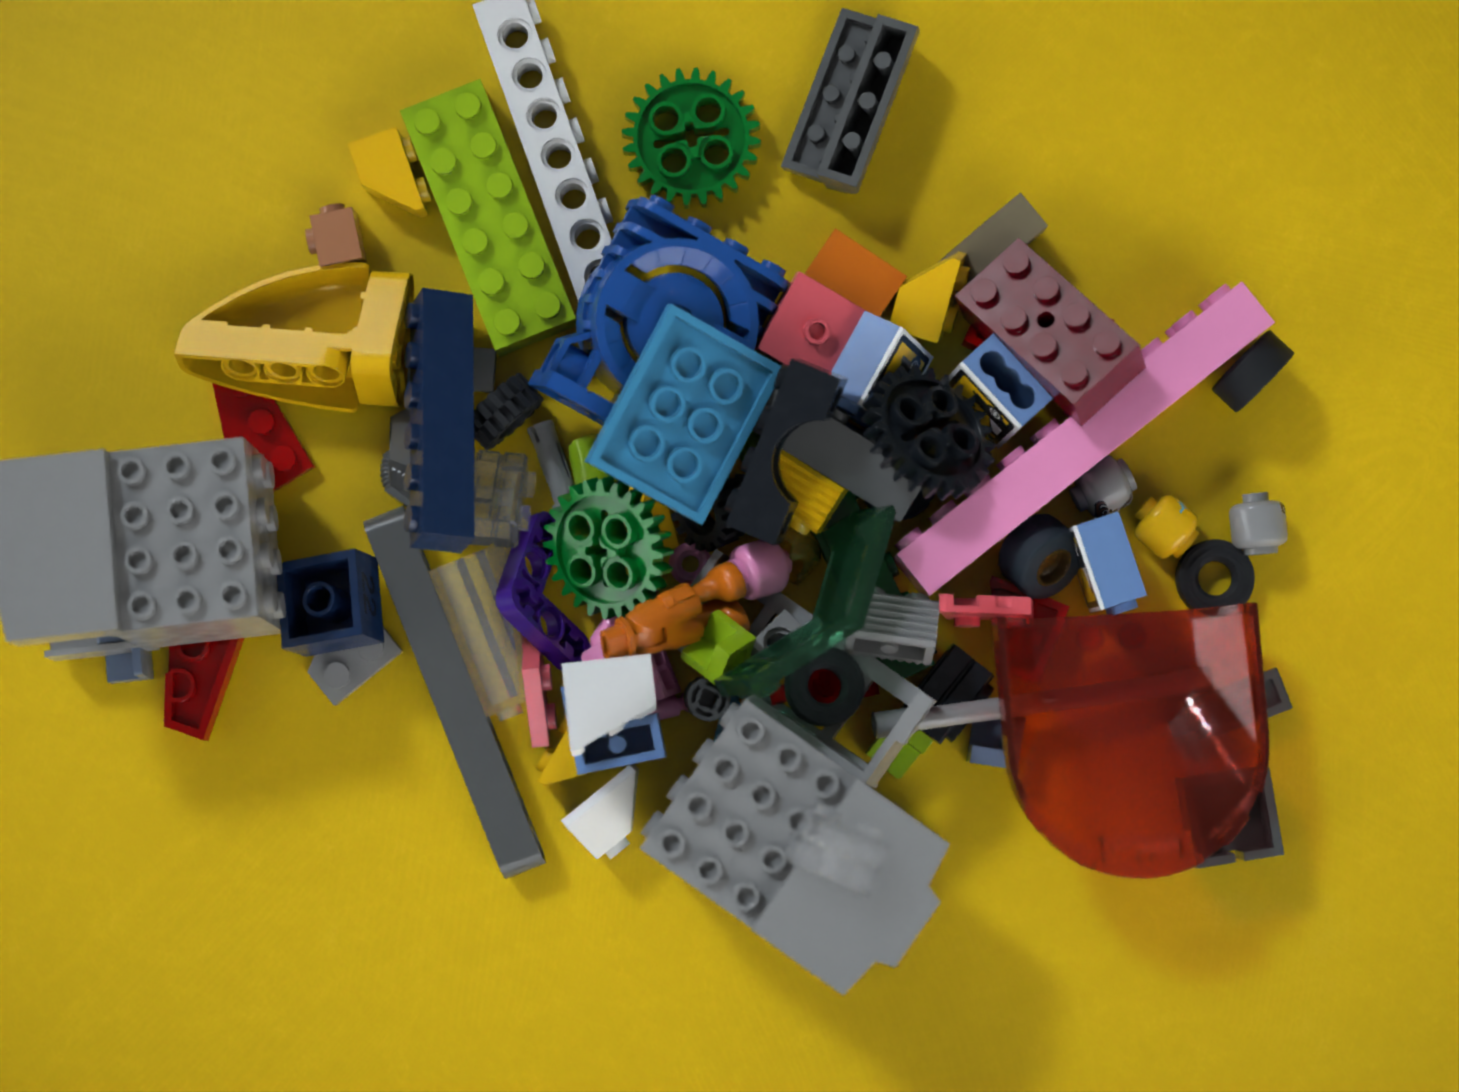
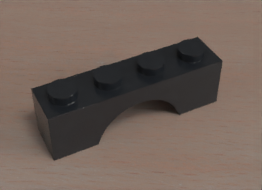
M791 358L789 365L783 364L774 382V388L779 391L773 406L767 405L764 408L757 425V430L762 431L756 448L751 446L743 459L741 471L746 474L740 489L734 487L726 502L724 511L729 513V517L725 525L772 545L783 543L799 503L789 492L781 476L780 457L783 446L788 437L800 426L811 421L832 420L848 378L800 358Z

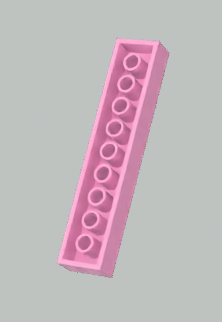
M1240 282L1231 289L1225 283L1198 305L1203 311L1199 316H1196L1191 310L1166 330L1165 334L1169 337L1166 342L1162 343L1157 337L1141 349L1146 368L1084 425L1080 426L1064 411L1068 417L1066 421L1060 425L1054 418L1030 438L1034 446L1028 451H1025L1020 445L996 465L1001 472L992 479L987 475L971 492L963 493L967 499L957 506L953 500H950L931 515L928 519L933 526L922 533L916 527L898 541L895 547L899 550V553L893 557L894 562L916 590L926 596L933 594L1273 325L1275 321L1245 284Z

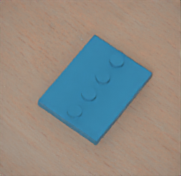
M667 304L584 462L697 524L703 525L774 390V382L781 366L677 306Z

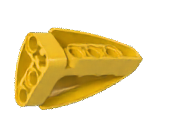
M344 262L324 267L317 265L288 271L238 290L190 320L180 331L174 355L181 370L189 375L223 387L281 402L349 413L356 412L359 404L401 407L408 376V368L404 365L406 346L410 342V329L405 328L404 316L407 304L414 301V277L411 273L371 272L369 265L364 262Z

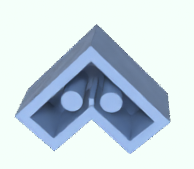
M563 686L560 688L566 713L565 694ZM655 713L647 715L642 719L629 721L625 724L623 730L609 737L606 733L584 746L585 752L574 756L577 774L580 775L666 757L667 753L659 714Z

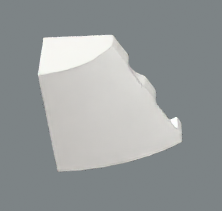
M651 654L562 664L571 756L581 755L585 752L584 746L606 733L611 737L623 730L625 724L629 721L642 719L657 710Z

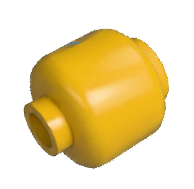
M1171 494L1161 497L1158 501L1150 496L1134 514L1139 520L1134 531L1136 538L1160 558H1167L1171 555L1179 558L1200 534L1195 529L1198 524L1196 514Z

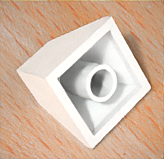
M630 764L561 820L565 827L596 859L606 854L611 860L630 844L625 836L633 830L639 771L635 764Z

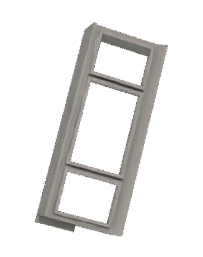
M715 549L691 586L705 578L713 567L727 562L729 556ZM781 592L756 599L765 606L750 626L749 632L755 637L772 622L777 614L779 615L785 609L816 638V642L822 646H832L844 651L845 637ZM689 645L682 646L677 650L682 653V650ZM853 653L849 654L856 660L862 670L865 681L864 695L872 683L875 682L908 705L868 764L834 740L847 720L837 725L824 727L821 731L816 726L800 719L785 704L772 705L770 694L741 673L724 683L860 781L874 788H877L878 782L897 754L906 745L930 708L937 702L876 658L871 656L864 657L861 654L857 656Z

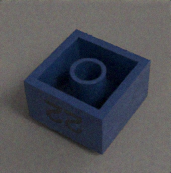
M354 548L282 562V574L277 575L278 592H283L286 604V617L280 618L282 649L307 657L384 643L379 570L376 557Z

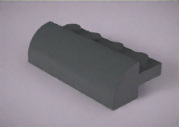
M841 8L781 164L784 171L821 182L826 188L850 194L859 192L920 33L918 26L878 14L877 18Z

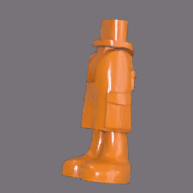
M724 562L713 567L705 578L693 586L682 582L661 592L653 600L649 599L637 604L626 615V619L620 616L615 619L614 626L600 631L601 649L604 658L642 654L653 655L667 649H679L682 646L696 643L704 635V627L707 626L710 614L718 609L749 632L750 623L748 616L737 601L745 597L747 592L743 575L735 564Z

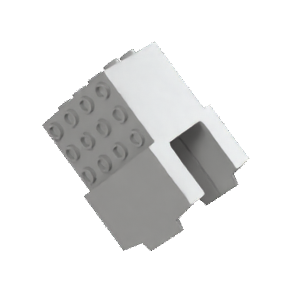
M244 437L114 452L98 449L0 460V616L6 642L16 646L49 643L51 650H45L44 656L53 661L132 653L131 648L139 647L147 651H153L167 646L281 634L280 618L286 617V604L283 592H278L277 575L282 574V558L277 540L279 521L277 509L274 505L273 488L275 487V475L272 462H269ZM117 636L126 640V642L97 645L96 637Z
M745 699L741 706L733 701L718 722L719 725L724 727L720 736L715 742L710 738L706 739L692 759L698 764V767L691 777L688 778L684 774L681 775L666 796L673 801L667 811L663 814L657 810L640 834L647 839L640 849L751 927V930L839 993L845 995L875 961L896 967L936 910L940 901L930 889L929 884L950 844Z

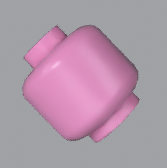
M762 540L736 546L730 553L729 560L727 561L735 564L743 575L747 589L744 598L747 600H755L783 591L788 584L789 573L792 571V560L789 553L782 549L779 544L772 545Z

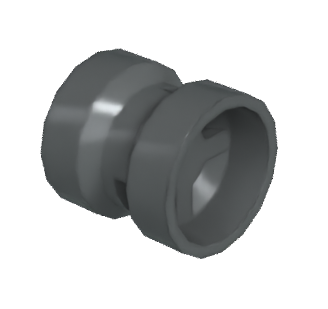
M704 676L696 677L690 681L685 688L683 697L687 710L695 717L704 721H713L721 718L730 707L731 701L730 692L725 684L717 687Z

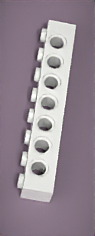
M483 0L472 4L579 302L585 283L603 258L601 253L604 247L610 245L612 241L606 224L614 221L606 198L597 200L592 184L599 182L592 159L589 157L583 160L577 144L585 142L577 117L568 120L563 104L571 101L563 78L554 80L549 64L555 63L556 59L549 39L547 37L540 40L537 34L535 24L541 23L542 20L535 0ZM512 32H524L528 35L527 42L520 48L507 46L505 44L506 38ZM528 71H537L542 75V81L534 88L521 86L519 84L520 78ZM549 110L557 115L556 122L549 128L537 127L534 124L535 116L541 111ZM557 150L567 151L571 155L569 164L561 169L553 168L548 164L550 155ZM571 190H579L586 195V199L581 207L569 209L562 204L564 195ZM585 230L596 231L600 235V241L597 246L592 249L580 248L576 241L581 232ZM606 308V316L618 323L623 321L622 316Z

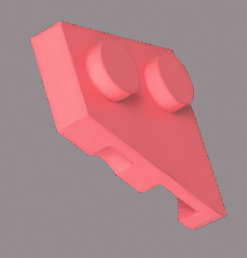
M939 594V612L947 620H954V627H980V620L998 619L999 627L1024 626V619H1034V601L1031 597L978 595L976 598H954V594Z
M524 637L522 676L532 748L549 746L550 730L557 729L555 703L548 704L547 691L552 690L550 664H544L543 654Z

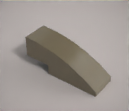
M1020 192L940 261L958 251L966 253L964 266L970 268L968 284L1017 238H1020L1025 244L1029 245L1045 232L1048 225ZM954 298L952 307L958 304L956 298Z

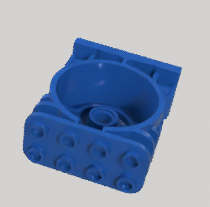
M651 195L649 199L642 196L637 199H631L625 207L627 212L622 222L617 223L613 230L615 235L610 245L605 246L601 253L603 258L600 264L591 273L581 292L576 313L577 332L556 338L541 368L534 370L527 385L603 426L636 364L625 348L620 324L605 315L606 308L623 317L626 341L637 358L640 357L667 304L677 306L754 350L757 338H760L765 330L762 325L767 315H773L778 307L774 302L779 292H785L790 284L784 278L786 271L768 260L763 259L760 264L748 257L749 249L737 241L726 238L722 242L710 235L712 228L701 220L689 216L686 221L672 213L675 208L674 205L659 196ZM631 264L643 273H648L662 266L680 265L702 273L720 291L726 311V328L723 327V312L718 298L710 287L699 279L684 273H664L642 281L625 271V269ZM578 342L580 349L573 346L572 343ZM593 375L615 393L611 402L594 392L588 391L587 386Z

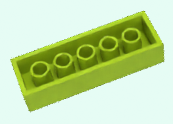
M481 79L400 110L493 347L499 357L576 327L575 314Z

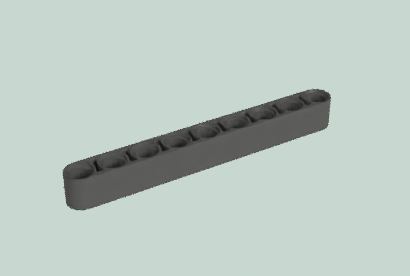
M403 505L365 520L363 525L503 877L508 879L545 864V855L423 549L410 548V532H406L404 529L406 508Z

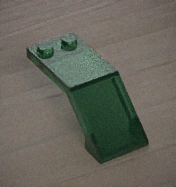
M893 505L856 510L821 531L831 550V555L812 619L713 680L721 696H739L740 699L756 695L757 699L764 698L781 688L779 682L781 679L864 627L897 513Z

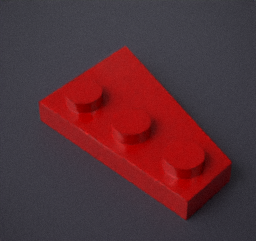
M212 383L224 439L244 437L269 462H272L275 475L273 493L316 468L276 400Z
M245 638L169 646L168 672L165 674L164 727L209 741Z

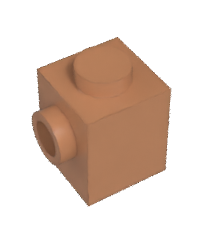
M343 203L330 204L319 208L320 214L309 216L312 228L305 229L307 245L311 255L317 254L320 267L344 262L367 263L358 214L352 207L345 208Z

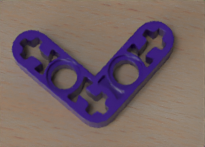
M542 511L527 516L520 522L496 590L495 599L501 615L557 669L562 671L563 663L582 661L581 654L591 646L585 634L543 594L552 565L546 564L545 561L554 556L553 550L543 546V542L553 539V535L544 529V525L556 522V520L549 512ZM525 556L530 561L532 567V575L528 572V569L526 567ZM541 616L547 625V635L541 626Z

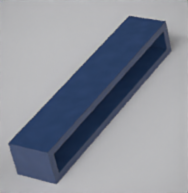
M422 288L415 300L407 304L404 316L405 328L410 329V342L406 346L404 365L406 368H410V382H408L404 394L405 408L410 409V423L407 424L404 434L405 449H410V464L407 465L404 474L405 490H410V505L407 506L405 511L404 529L406 532H410V548L462 553L475 538L473 295Z

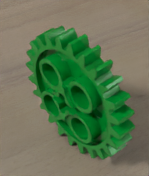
M679 68L676 69V81L671 83L666 76L661 74L659 75L661 88L658 90L648 83L644 85L648 96L647 100L634 96L633 104L639 112L625 113V119L634 127L622 129V137L633 141V143L623 147V153L626 156H636L628 164V169L630 172L642 170L643 172L637 180L638 185L641 187L652 182L651 195L658 196L664 190L667 192V201L671 204L677 196L683 198L684 208L688 209L692 198L698 197L702 208H706L707 195L713 194L721 203L723 202L722 189L724 187H727L734 193L738 192V186L735 181L736 176L744 180L750 178V173L743 165L757 164L758 157L748 151V149H756L761 146V139L749 136V134L760 129L759 121H747V118L755 112L754 105L740 106L745 98V92L741 90L731 95L729 93L732 86L731 79H727L720 86L716 85L715 71H712L705 81L700 80L698 68H694L691 79H685ZM704 105H713L720 111L719 118L711 123L701 121L696 114ZM662 113H671L678 118L677 125L669 131L658 129L654 122ZM720 129L729 130V134L725 136L707 135L715 133ZM694 130L695 136L699 137L697 138V146L689 147L687 140H684L686 138V131ZM657 141H676L674 143L667 144L662 148L654 147V143ZM713 146H720L728 152L729 156L724 163L711 164L704 157L706 151ZM671 154L681 155L687 162L685 167L677 173L666 171L662 166L664 159Z
M612 476L601 479L595 477L585 480L583 483L570 486V493L560 495L557 498L561 506L549 510V513L556 522L544 525V529L553 535V539L543 542V546L553 550L554 556L548 558L545 562L548 565L557 566L558 571L552 576V580H564L566 584L561 594L565 596L574 593L573 606L575 608L587 604V614L589 616L601 612L603 620L615 616L617 618L620 616L625 618L637 604L649 599H655L657 596L656 591L667 587V583L661 575L672 572L673 568L663 560L664 557L674 554V550L663 546V540L669 538L672 534L670 531H660L658 525L663 522L665 515H652L651 510L656 502L654 499L641 502V492L635 489L629 490V486L621 481L614 482Z

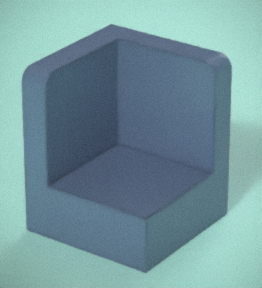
M117 636L96 637L97 645L126 642V640ZM139 647L131 648L132 653L105 656L107 682L115 684L154 679L152 651Z
M1021 717L972 723L966 762L1013 769Z

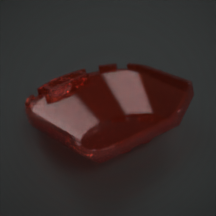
M1257 602L1211 608L1053 618L995 617L991 619L1006 771L1018 804L1037 832L1051 846L1067 858L1096 872L1115 877L1146 879L1170 876L1196 867L1205 862V859L1213 855L1222 846H1227L1239 834L1250 819L1248 814L1258 792H1262L1264 788L1270 753Z

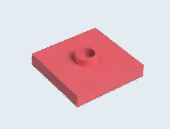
M800 271L796 272L775 313L758 340L755 349L782 365H789L791 358H800L832 371L862 314L866 310Z

